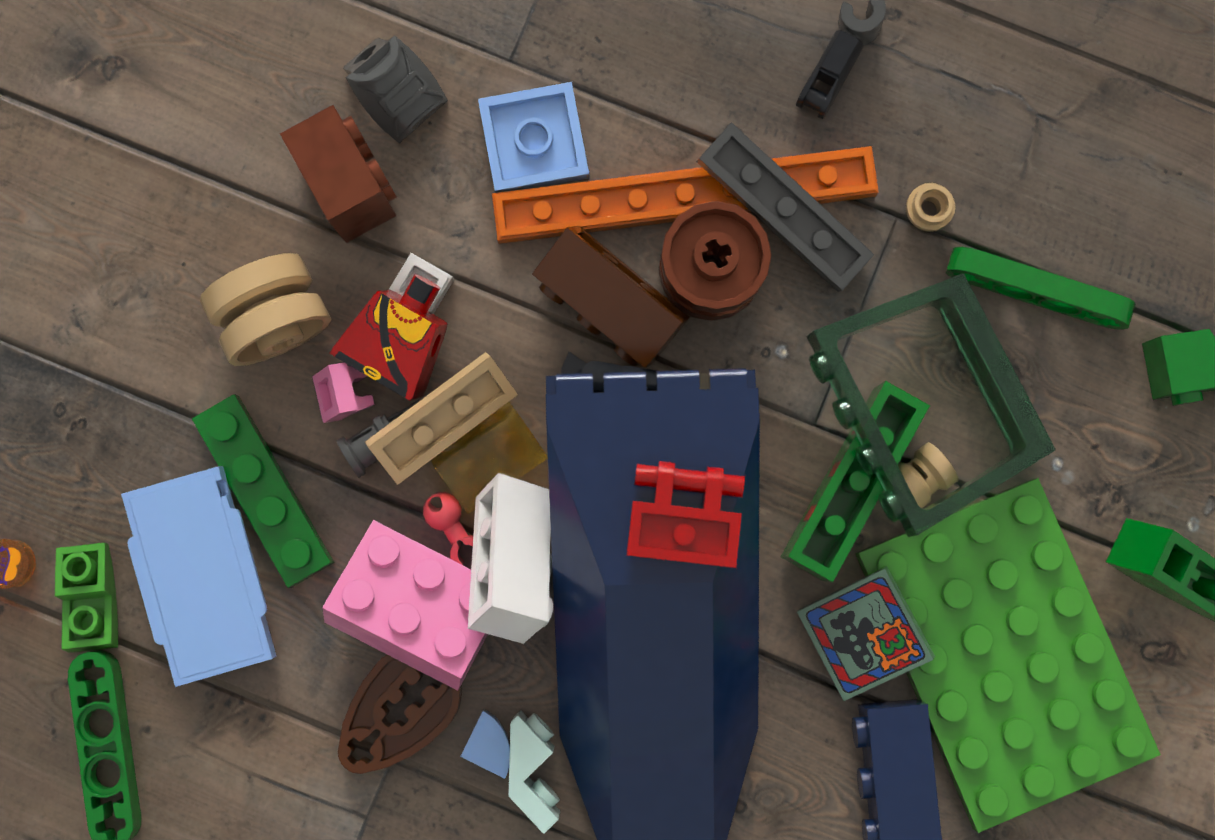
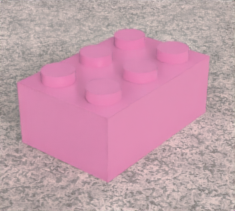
M375 520L372 521L322 607L326 624L457 691L488 635L468 629L471 569Z

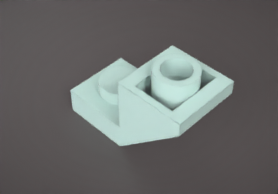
M520 710L513 717L510 724L508 796L544 834L559 820L560 810L556 804L560 799L541 778L533 782L529 776L553 753L555 746L550 742V739L554 736V733L537 714L533 713L528 718Z

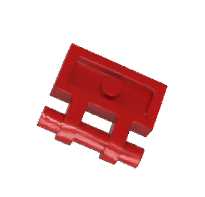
M659 461L658 466L637 464L634 485L655 487L654 503L632 501L626 556L736 568L742 513L720 511L722 495L743 497L745 476L724 474V468L707 466L706 472L675 468L674 462ZM673 490L704 493L702 509L671 505Z

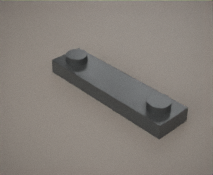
M732 122L696 161L837 292L843 291L875 255Z

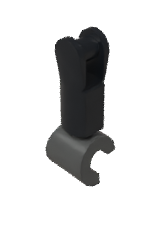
M869 0L866 11L867 19L865 20L856 18L853 14L852 5L843 1L838 20L839 30L832 36L796 102L797 107L802 108L803 105H806L819 112L818 118L824 119L860 55L863 45L873 42L879 36L886 13L884 0ZM818 80L832 86L828 95L814 88Z

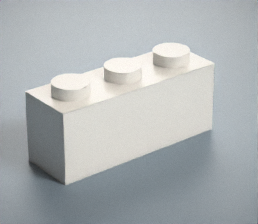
M498 473L476 496L468 629L524 644L536 632L548 624L553 612V601L549 597V582L552 573L549 489Z

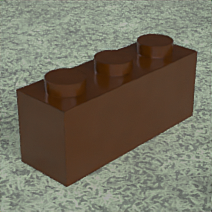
M580 226L567 227L532 273L533 276L542 282L539 288L547 297L558 304H563L565 301L579 313L576 318L584 328L595 335H600L601 332L616 344L614 351L617 355L632 366L640 364L646 368L655 362L690 318Z

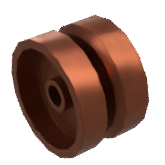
M719 201L694 205L677 216L665 234L659 264L662 289L670 301L690 317L714 321L734 316L749 306L768 276L771 250L767 233L755 216L738 205ZM708 258H715L720 262L721 268H717L714 262L705 263L704 261Z

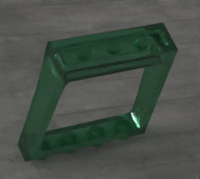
M964 273L821 327L806 336L815 353L809 357L814 375L822 384L829 381L838 400L832 403L838 422L846 430L851 427L853 428L861 443V446L856 448V456L862 469L869 476L876 473L885 491L879 495L883 511L892 522L900 520L908 537L921 534L1056 450ZM932 306L938 309L1009 445L1010 453L1002 461L927 508L922 509L918 506L840 354L837 341Z

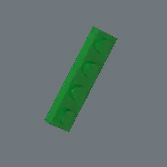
M233 394L193 417L192 421L217 465L224 467L229 486L287 588L296 586L335 563L240 397Z

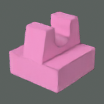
M344 362L327 365L312 376L323 423L342 420L375 405L372 395L358 396L353 390L352 383L368 377L367 375L348 366Z

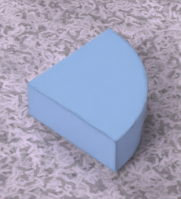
M484 709L460 757L505 779L509 771V739L500 721Z

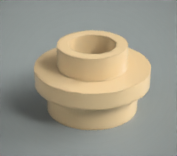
M925 183L918 186L911 192L906 202L908 219L915 227L923 231L933 232L942 229L951 221L955 213V201L952 194L945 187L936 183ZM922 202H932L937 208L936 215L929 216L925 214L922 210Z

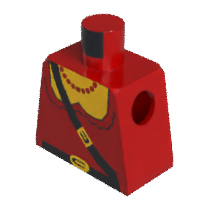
M414 274L403 296L390 289L378 290L336 342L329 354L409 401L422 397L427 389L448 326L447 322L428 311L440 287L432 281Z

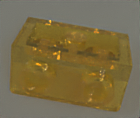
M509 401L434 457L431 462L436 472L467 514L475 510L476 496L498 473L519 479L548 459V456Z

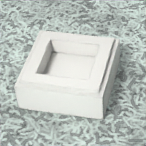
M410 253L389 289L403 296L414 274L432 281L440 287L437 296L428 310L434 314L453 283L454 278Z

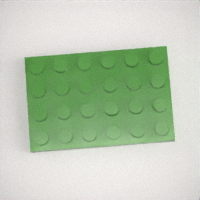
M1039 478L1024 482L855 553L865 577L886 566L888 567L935 655L934 660L906 672L917 699L928 704L930 730L971 826L976 832L985 831L1161 755Z

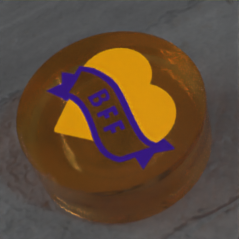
M0 539V589L22 586L29 581L35 571L36 559L34 552L23 541Z

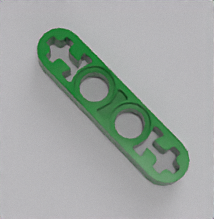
M968 247L953 248L946 274L949 277L963 283L1111 329H1128L1136 305L1133 300L1125 296Z
M103 650L89 651L78 655L71 662L68 669V685L88 831L92 840H131L137 835L141 827V810L121 667L113 654ZM93 663L95 667H103L105 671V677L97 679L96 684L93 679L86 680L84 676V671L92 668ZM97 692L98 695L109 692L110 700L102 699L87 704L86 697L96 695ZM96 709L108 711L113 718V729L107 737H99L90 729L89 719ZM103 759H110L119 766L120 779L114 787L104 786L97 779L96 768ZM119 792L123 793V799L113 802V808L112 801L101 804L100 798H107ZM113 809L115 817L118 819L124 818L126 826L117 832V836L114 828L105 827V819L113 815Z

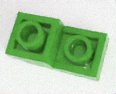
M96 543L56 548L55 597L63 600L61 649L68 653L117 648V600L109 545L107 543Z

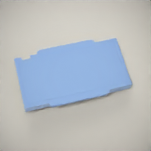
M214 467L121 494L133 535L128 539V549L154 641L159 645H164L175 687L275 658L276 652L265 617L267 612L265 597L240 511L234 506L224 467Z

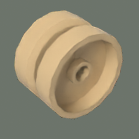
M283 253L248 263L219 278L201 294L200 303L209 322L216 327L225 328L220 335L219 343L230 364L245 366L284 354L314 338L328 327L332 319L322 298L317 293H306L312 283V278L303 259L298 254Z

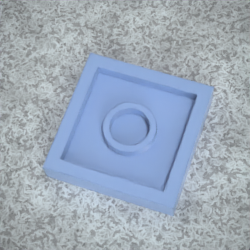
M572 82L478 99L495 193L547 187L589 179V169Z

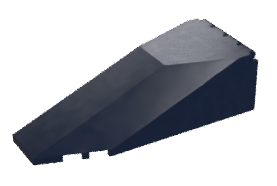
M709 369V389H700L699 370L656 371V391H647L646 371L603 373L604 392L602 393L593 392V373L546 376V428L559 735L597 840H727L758 732L760 413L759 390L756 388L755 369ZM659 461L674 462L675 468L706 472L707 466L724 468V474L745 476L743 497L722 495L720 511L742 513L736 568L626 556L632 501L654 503L655 487L634 485L637 464L658 466ZM673 490L671 505L702 509L704 493Z

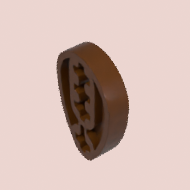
M385 655L362 681L343 721L338 747V757L343 767L356 774L387 768L409 758L430 744L455 718L461 704L462 684L458 691L444 683L440 687L434 683L429 684L421 693L422 697L426 700L425 703L421 705L415 701L405 709L404 714L408 718L407 723L405 724L403 721L397 720L391 724L386 719L390 710L385 704L388 700L393 704L401 701L407 693L402 687L403 684L407 682L409 685H414L421 680L424 674L389 655ZM376 729L380 730V736L373 742L374 744L369 750L374 756L372 761L367 757H363L359 761L354 759L351 755L356 749L355 745L351 742L353 738L361 742Z

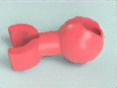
M447 492L432 494L423 506L425 522L431 528L444 532L452 545L450 559L464 565V560L459 554L461 547L459 540L463 544L473 547V535H468L459 521L462 511L461 505L453 495ZM439 497L442 507L437 508L433 506L431 499Z

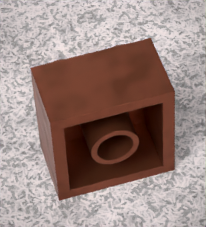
M332 105L280 133L324 215L346 243L396 216L389 202L396 199L397 196L376 159L374 158L366 162L373 158L374 155L352 116L342 120L336 108Z

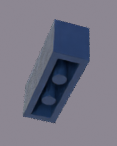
M918 699L858 704L859 717L852 718V733L855 747L862 748L864 768L857 769L859 794L861 799H867L869 819L862 820L863 840H942L928 704Z

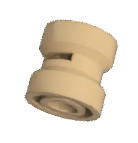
M928 442L915 451L914 459L910 462L897 465L890 481L902 498L913 509L918 511L931 502V495L937 490H947L958 482V476L944 454Z

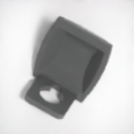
M393 36L388 41L381 38L375 39L343 68L349 74L346 79L361 105L371 118L398 143L402 142L448 101L427 66L396 36Z

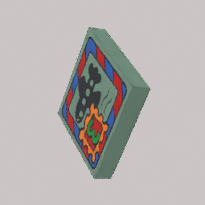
M887 566L797 611L843 701L928 663L935 658L931 647Z

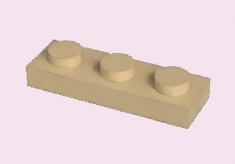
M485 352L365 441V443L398 485L518 394L492 357Z

